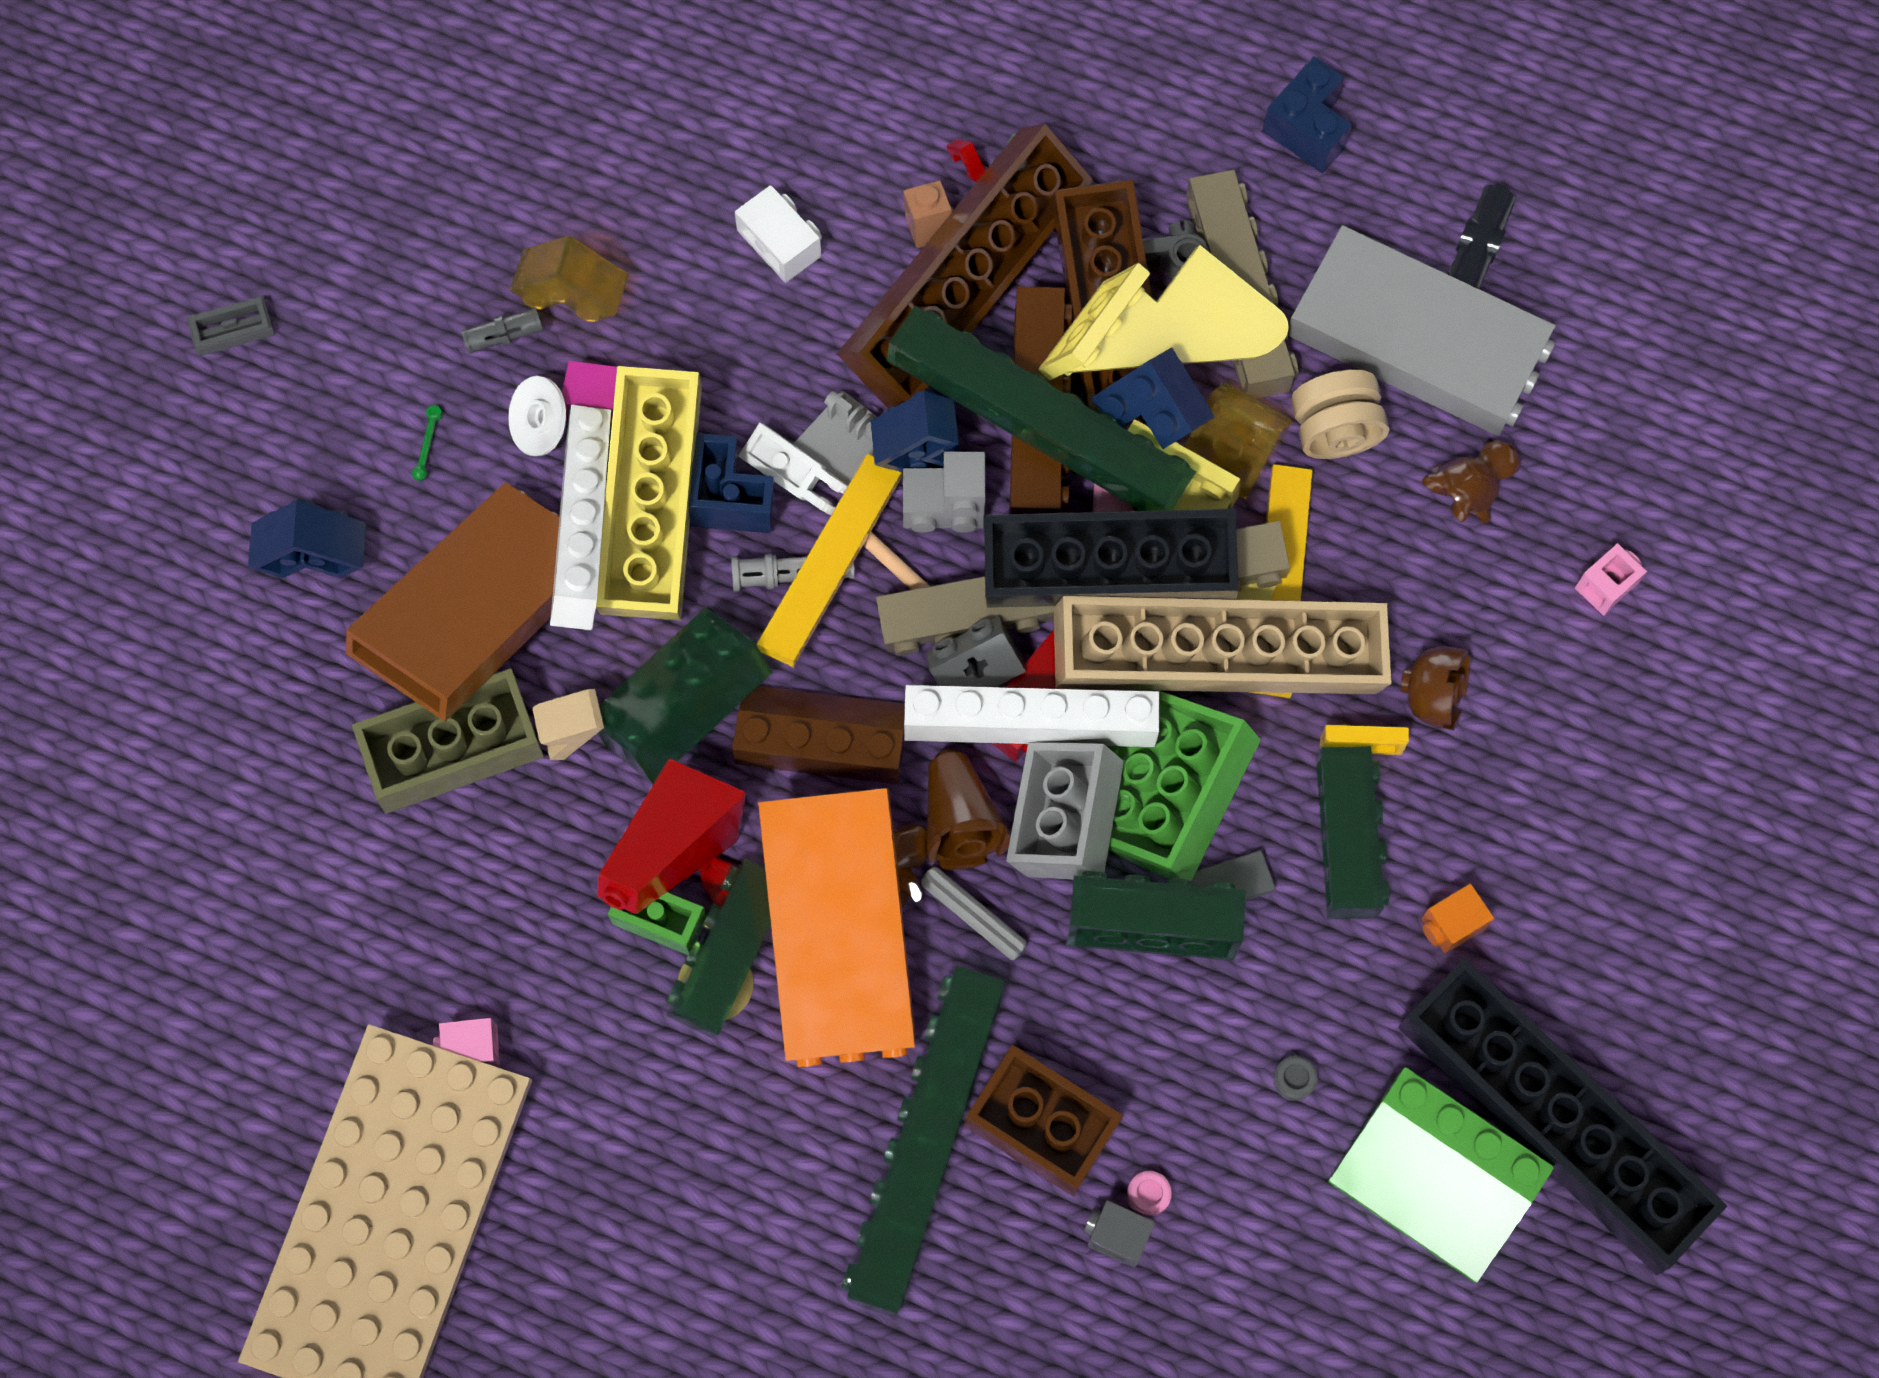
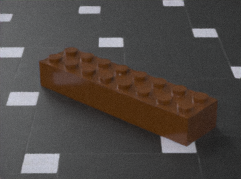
M1046 124L1020 128L838 351L837 355L887 408L898 406L912 398L916 392L927 389L1055 229L1052 208L1055 190L1089 186L1093 181Z

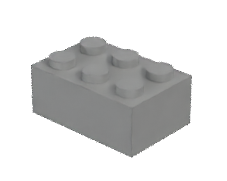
M1028 742L1006 862L1027 877L1103 881L1124 761L1104 744Z

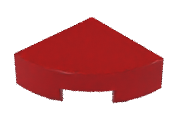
M956 139L946 145V149L953 161L957 163L961 160L968 172L966 176L972 181L977 182L986 170L973 143Z
M716 857L700 868V878L702 886L706 890L705 892L708 893L707 896L716 905L724 909L742 870Z

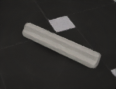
M932 867L925 873L921 880L922 887L1010 960H1015L1026 948L1027 943L1025 939L939 868Z

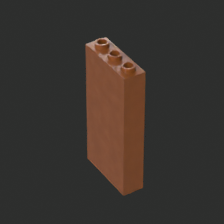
M506 482L503 483L346 629L345 654L446 722L551 618L560 515L550 512L532 500L524 491L517 490Z

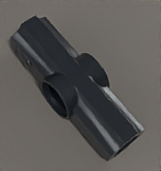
M1497 183L1495 185H1485L1472 219L1468 218L1456 248L1457 256L1448 275L1477 289L1480 288L1488 265L1494 261L1505 234L1503 228L1514 206L1516 196L1510 192L1508 187Z

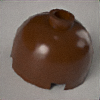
M1445 646L1434 647L1418 656L1412 669H1404L1401 679V692L1408 693V706L1413 715L1425 724L1453 731L1457 727L1462 710H1454V707L1459 706L1462 695L1466 696L1470 675V655H1467V649Z

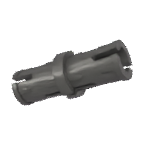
M534 307L533 309L504 318L502 314L494 316L495 321L469 329H462L461 333L466 349L471 354L501 343L503 346L511 345V340L539 331L543 332L544 327L537 307Z

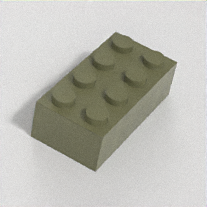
M511 668L493 674L446 722L417 702L352 724L376 800L385 814L544 758L520 688Z

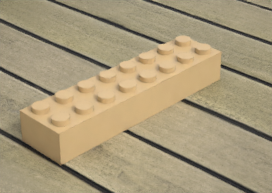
M1063 596L1054 607L1056 689L1377 694L1391 684L1387 603Z

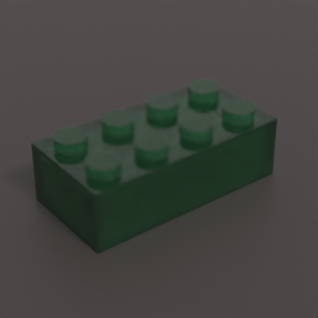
M705 607L599 705L604 728L597 734L608 749L654 784L669 758L679 761L773 671L753 640Z
M1085 871L1082 873V876L1074 875L1069 896L1066 946L1234 961L1243 942L1246 890H1237L1234 884L1226 882H1214L1210 884V887L1193 886L1192 881L1180 878L1169 879L1167 883L1150 882V878L1143 875H1127L1122 880L1107 878V874L1103 872Z

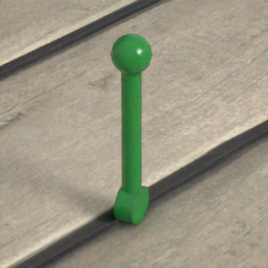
M431 405L426 410L428 418L427 429L418 465L412 470V477L417 481H423L427 477L425 466L435 425L443 417L442 410L437 405Z

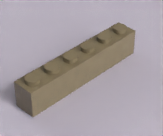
M1235 170L1189 178L1186 194L1187 204L1196 234L1203 238L1207 244L1208 252L1277 307L1278 298L1275 286L1273 284L1268 285L1265 275L1268 271L1266 255L1263 250L1258 251L1255 241L1258 237L1256 221L1253 216L1248 217L1245 206L1248 204V197L1244 183L1238 184ZM1288 333L1281 344L1267 354L1252 359L1233 360L1244 401L1290 392L1295 376H1298V364L1294 353H1288L1285 342L1288 340Z

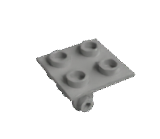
M832 391L824 401L828 407L793 444L827 467L826 471L849 486L867 454L874 456L870 421L877 418V416L846 392L842 391L838 394Z

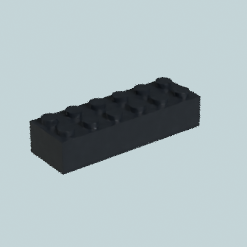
M1236 509L984 515L985 598L987 608L1056 606L1063 596L1237 599L1239 590Z

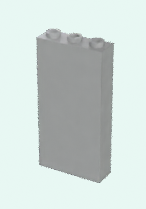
M1342 225L1291 317L1288 336L1358 370L1373 373L1377 379L1499 437L1505 424L1514 426L1524 406L1517 402L1521 393L1529 395L1540 374L1533 371L1538 361L1546 363L1556 343L1549 339L1556 325Z

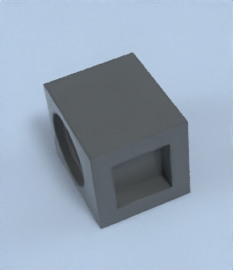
M1107 1200L1102 1211L1093 1208L1084 1229V1233L1091 1235L1087 1247L1136 1268L1155 1222Z

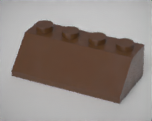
M747 685L738 709L732 751L735 764L899 785L905 741V704Z

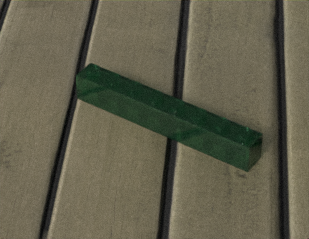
M914 306L889 342L887 361L1140 511L1176 510L1192 484L1197 471L1190 468V465L1184 459L1176 455L1166 454L1156 448L1147 437L1140 434L1134 435L1120 427L1113 417L1103 413L1098 414L1088 408L1076 395L1059 391L1051 386L1042 375L1025 371L1015 365L1008 355L1002 352H993L981 345L972 334L966 331L959 332L947 325L943 318L935 312L924 311Z
M958 965L955 967L953 977L944 976L937 998L944 1001L940 1016L932 1015L924 1040L931 1043L926 1057L918 1055L912 1072L911 1080L917 1082L913 1098L905 1096L897 1121L903 1122L904 1125L899 1139L891 1137L883 1161L890 1164L886 1179L878 1178L872 1192L870 1204L876 1206L872 1222L864 1220L856 1246L863 1249L858 1264L849 1263L843 1280L842 1289L848 1290L847 1301L849 1303L898 1319L1004 992L1005 980Z

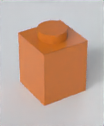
M1471 883L1430 907L1421 918L1424 923L1422 928L1425 936L1433 946L1437 947L1439 945L1444 954L1486 930L1495 919Z

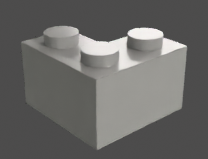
M944 452L943 468H903V528H911L913 531L920 533L931 532L935 528H952L953 531L960 533L983 528L985 452Z

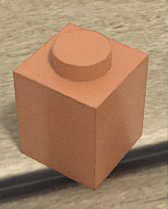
M941 181L903 190L905 219L916 249L924 247L952 213Z

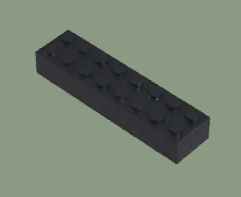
M1465 958L1399 1025L1398 1028L1515 1141L1552 1165L1554 1169L1551 1175L1655 1275L1670 1269L1726 1209L1727 1205Z

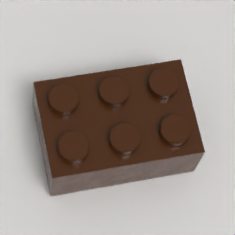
M1012 1045L966 1115L964 1127L1075 1197L1119 1127L1123 1115Z

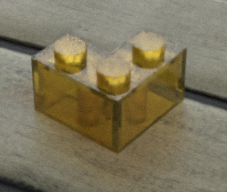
M568 235L523 249L509 290L520 296L522 301L529 307L543 309L548 306L564 303L575 310L579 318L595 322L616 315L629 274Z

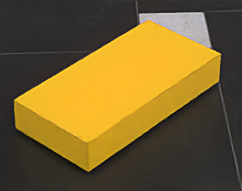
M1325 725L1320 736V751L1322 753L1401 755L1409 742V728Z

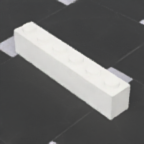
M571 405L566 436L550 626L592 630L598 593L611 410Z
M906 685L905 741L1028 744V742L1104 744L1106 746L1155 747L1159 733V692Z

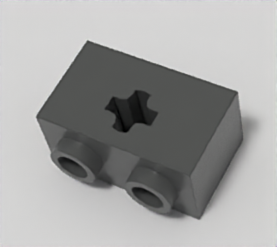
M1000 615L991 620L983 619L976 622L967 632L954 639L945 638L936 643L932 650L927 652L929 670L939 686L997 687L1026 672L1022 653Z

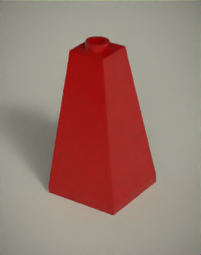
M669 758L599 873L597 897L603 899L612 908L618 910L626 909L634 914L639 913L738 841L746 792Z

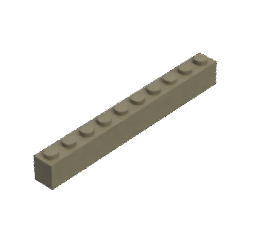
M1280 521L1236 529L1238 592L1242 590L1241 586L1257 583L1258 588H1268L1281 584V579L1287 578L1290 566ZM985 576L876 597L884 645L887 652L895 651L896 656L919 652V646L936 644L945 638L954 639L967 632L976 622L983 619L991 620L999 615L1007 629H1015L1016 633L1036 631L1040 629L1039 624L1054 621L1055 606L987 608Z

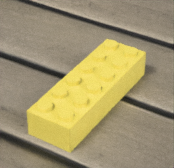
M617 366L596 609L600 615L681 621L690 526L689 498L702 391L699 372Z

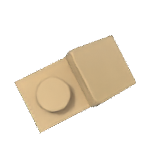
M595 689L583 690L539 703L533 707L539 741L541 744L547 745L550 760H565L604 728Z

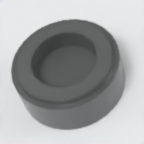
M1290 1056L1283 1059L1273 1074V1084L1276 1091L1283 1098L1290 1101H1300L1307 1098L1314 1091L1318 1081L1314 1065L1308 1059L1301 1056Z

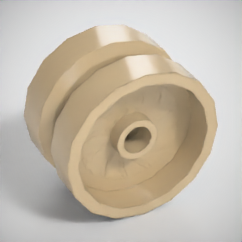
M1365 370L1331 372L1302 384L1293 392L1291 404L1295 419L1299 424H1302L1299 429L1302 449L1307 456L1316 459L1347 457L1366 451L1378 445L1387 437L1390 428L1386 413L1382 406L1379 405L1381 393L1373 373Z

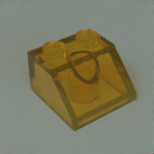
M1224 382L1210 394L1206 402L1215 417L1192 431L1184 447L1240 478L1239 496L1247 499L1275 456L1293 420Z

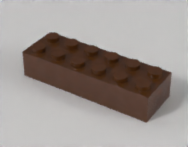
M1133 180L1060 189L1054 192L1052 208L1067 303H1072L1071 324L1103 281L1137 263H1140L1148 271ZM1148 276L1142 284V287L1145 289V292L1152 298L1150 281ZM1137 368L1078 372L1088 432L1110 429L1091 398ZM1142 415L1135 419L1142 424H1147ZM1132 420L1131 422L1127 423L1126 425H1124L1123 427H1125V426H1130V425L1132 424L1133 420Z
M1017 286L1014 318L1009 515L1066 513L1068 511L1069 486H1067V473L1069 472V449H1067L1070 431L1068 401L1070 400L1071 375L1066 376L1062 374L1049 380L1038 371L1071 326L1072 303H1064L1065 288Z

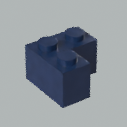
M1313 56L1268 106L1262 132L1323 174L1346 148L1352 124L1331 110L1338 101L1344 77Z
M1172 347L1091 398L1112 433L1142 415L1162 449H1165L1215 417Z
M923 390L916 392L912 398L898 406L888 408L886 413L870 421L876 466L902 473L903 468H943L944 452H960L954 400L937 395L934 391Z
M697 433L689 498L690 527L771 533L774 476L737 473V437Z
M293 500L290 504L276 511L269 512L268 515L251 523L248 568L280 578H285L304 568L342 578L363 568L366 522L350 518V514L344 511H329L316 507V504L310 500Z

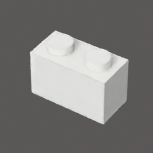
M771 185L735 211L737 231L785 283L821 257L820 240L822 236L818 228L810 220L805 222L797 214V208L793 201L786 194L780 195Z

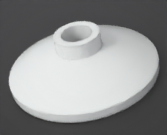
M533 376L524 380L513 394L509 407V428L513 441L523 453L530 456L546 455L557 446L562 437L566 422V407L560 389L552 380L542 376Z

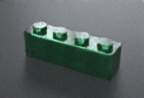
M1371 746L1321 747L1316 758V774L1327 920L1377 919L1384 909V905H1389L1390 899L1388 880H1382L1381 865L1386 863L1385 840L1378 839L1377 824H1382L1383 822L1381 799L1375 800L1374 785H1378L1380 781L1379 761L1372 760Z
M744 859L738 864L737 868L731 865L727 870L720 885V888L726 892L720 904L712 903L707 911L702 926L708 929L701 943L693 942L683 964L689 966L683 981L678 979L674 981L665 999V1002L671 1005L666 1014L667 1017L710 1038L720 1033L771 925L765 868L748 859Z

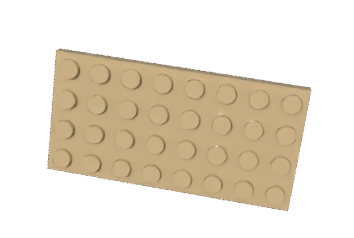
M368 1024L238 1362L282 1378H423L533 1080Z

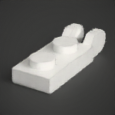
M762 423L758 424L738 455L764 475L774 476V481L799 499L809 501L829 515H832L836 507L831 501L812 491L817 481L821 479L831 489L844 494L848 487L846 483L826 471L827 467Z

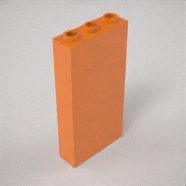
M889 788L758 802L785 1060H796L797 1067L821 1065L822 1057L839 1055V1062L844 1063L865 1060V1053L882 1051V1058L908 1055L907 1048H914L916 1046V1035Z

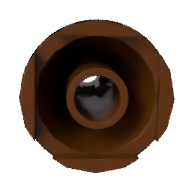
M944 750L939 752L928 765L927 853L929 861L934 863V860H937L940 863V867L947 870H964L986 864L985 856L996 851L997 857H999L1007 850L1010 843L1009 830L968 756L956 750Z

